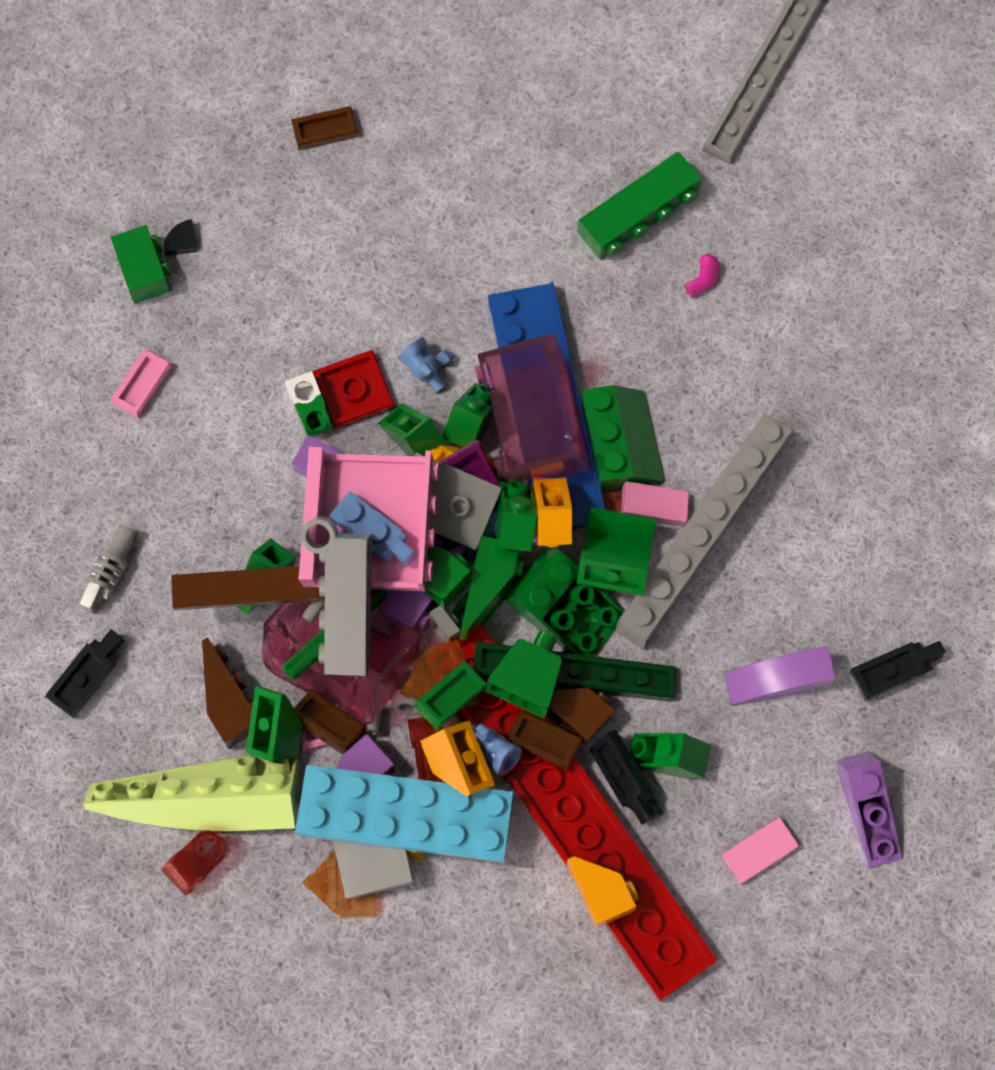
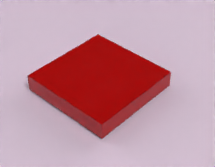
M373 349L312 371L334 430L395 409V404Z

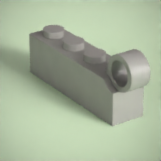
M317 516L303 526L300 537L303 546L308 551L319 554L320 562H325V576H321L319 581L320 596H325V610H320L319 629L325 630L324 643H321L319 647V663L324 664V674L366 676L371 668L372 534L338 533L336 524L330 518ZM319 524L327 528L330 534L327 544L318 545L311 540L309 531L312 525Z

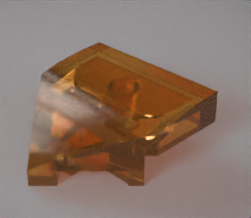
M458 640L429 646L424 649L422 654L415 660V665L399 693L407 698L412 696L419 700L461 664L465 659ZM478 696L463 709L473 708L479 704Z
M331 850L329 857L312 875L309 874L302 882L339 918H376V893L351 900L345 898L334 850Z

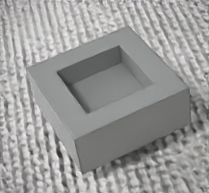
M440 605L430 611L428 626L443 646L459 637L461 626L454 614L451 612L447 613Z

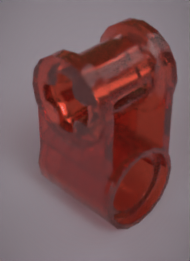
M201 831L182 850L174 854L165 863L161 872L184 896H187L194 891L193 886L197 882L201 884L207 875L224 859L227 853V844L214 831ZM207 840L210 843H214L213 847L216 851L212 855L208 852L204 853L206 849L203 844Z

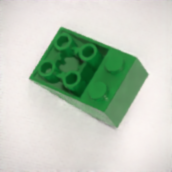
M543 548L502 599L537 629L555 636L557 639L556 643L567 652L595 656L616 630L617 622L624 611L600 588L576 584L579 568L560 549Z

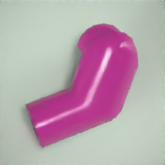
M705 254L699 259L698 263L701 264L699 277L684 284V288L690 298L716 285L720 271V262L717 257Z

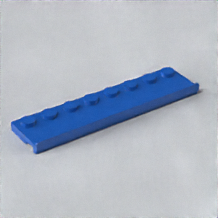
M552 281L549 284L487 295L527 484L532 486L533 477L566 478L572 506V530L588 526L590 508L605 509L554 283Z

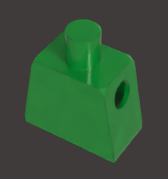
M539 631L533 644L524 639H518L490 675L485 692L545 719L562 662L560 656L552 653L557 642L556 637L546 631Z

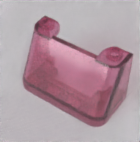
M554 333L478 353L480 365L475 366L476 376L479 384H485L490 392L501 444L499 456L494 457L499 477L504 476L507 481L573 475L590 471L589 457L568 364Z
M312 601L283 603L263 623L262 661L265 667L275 676L306 693L310 689L314 690L355 720L363 724L372 723L380 715L418 654L422 645L423 635L416 632L413 628L403 625L394 627L389 636L371 627V668L365 676L324 674V664H320L318 660L297 680H291L283 672V664L321 630L319 629V615L313 624L301 617Z

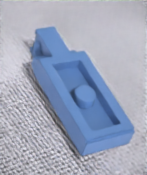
M351 491L328 516L346 533L372 534V553L381 560L384 558L389 561L394 556L408 567L416 558L413 554L414 551L404 543L408 538L402 530Z

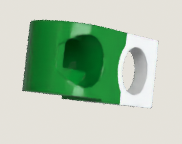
M312 371L284 381L288 395L306 435L314 437L332 430L333 428L325 409L326 405Z

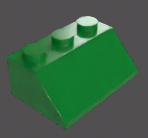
M617 385L581 390L580 401L601 494L622 490V486L626 481L646 485L664 482L644 391Z

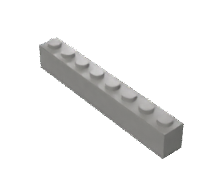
M763 414L646 580L644 594L636 595L617 622L616 632L643 650L788 444L792 433L790 428L768 414Z

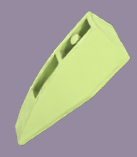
M241 756L92 783L89 786L83 805L85 810L111 817L177 829L199 831L292 829L296 827L299 812V757L270 762L259 757Z

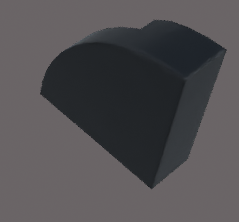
M192 219L177 224L168 233L164 242L165 256L197 252Z

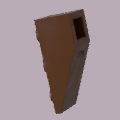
M207 637L202 640L207 715L229 749L248 737L253 699L247 701L242 693V690L247 688L237 671L230 674L224 664L229 661V658L220 643L213 646Z

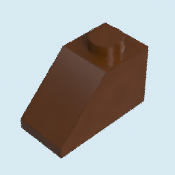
M590 688L554 690L547 713L570 733L582 738V743L587 747L613 718L615 710L612 708V701L602 692L598 691L595 694Z

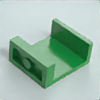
M591 507L576 584L643 595L656 518Z

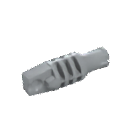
M120 524L108 549L100 552L94 567L90 571V575L82 587L85 592L80 601V606L84 610L96 614L104 599L109 601L115 587L119 583V579L123 575L124 569L127 567L128 561L125 558L138 536L134 529Z

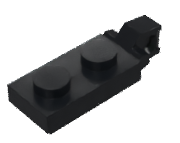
M110 629L101 642L95 639L90 645L87 643L45 697L70 717L74 718L116 666L115 664L120 657L115 653L125 642L122 636Z
M940 641L924 648L920 642L914 644L910 642L853 667L850 673L864 701H867L926 675L927 672L933 670L931 662L942 658L946 652Z
M617 730L608 732L589 748L590 753L622 807L628 806L635 813L641 825L649 823L663 814L657 799L654 798L651 787Z

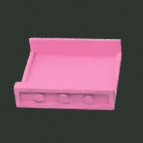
M309 447L303 526L314 517H328L350 491L402 530L408 538L404 543L414 551L413 554L416 556L407 567L394 556L387 561L384 558L381 560L372 553L371 590L426 592V581L432 582L433 561H428V548H434L435 528H430V516L437 513V495H432V484L439 480V462H434L431 451H426L425 457L327 454L323 447ZM319 524L311 526L309 531L311 540L318 545L327 544L330 539L327 528ZM337 526L338 533H346L340 527ZM301 542L299 581L303 587L319 588L320 577L325 576V562H320L319 554L308 551Z

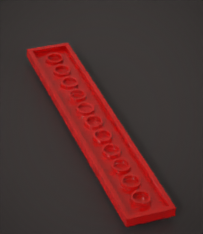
M481 623L466 641L459 640L458 637L425 659L426 665L438 682L464 660L473 668L476 641L494 643ZM485 688L459 713L465 721H470L471 725L478 726L483 724L487 728H494L498 734L503 735L506 739L520 710L523 709L485 692ZM545 717V719H542L544 721L551 723L547 717ZM522 750L517 765L504 777L568 871L567 860L575 856L620 873L625 882L629 880L632 882L639 900L634 902L636 905L635 911L606 924V926L659 1002L716 963L718 960L577 759L574 757L569 770L566 771Z

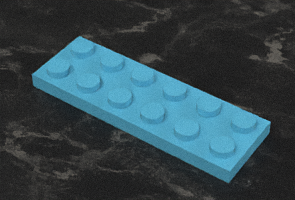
M306 765L295 834L302 837L504 863L513 792L487 788L465 796L449 784Z

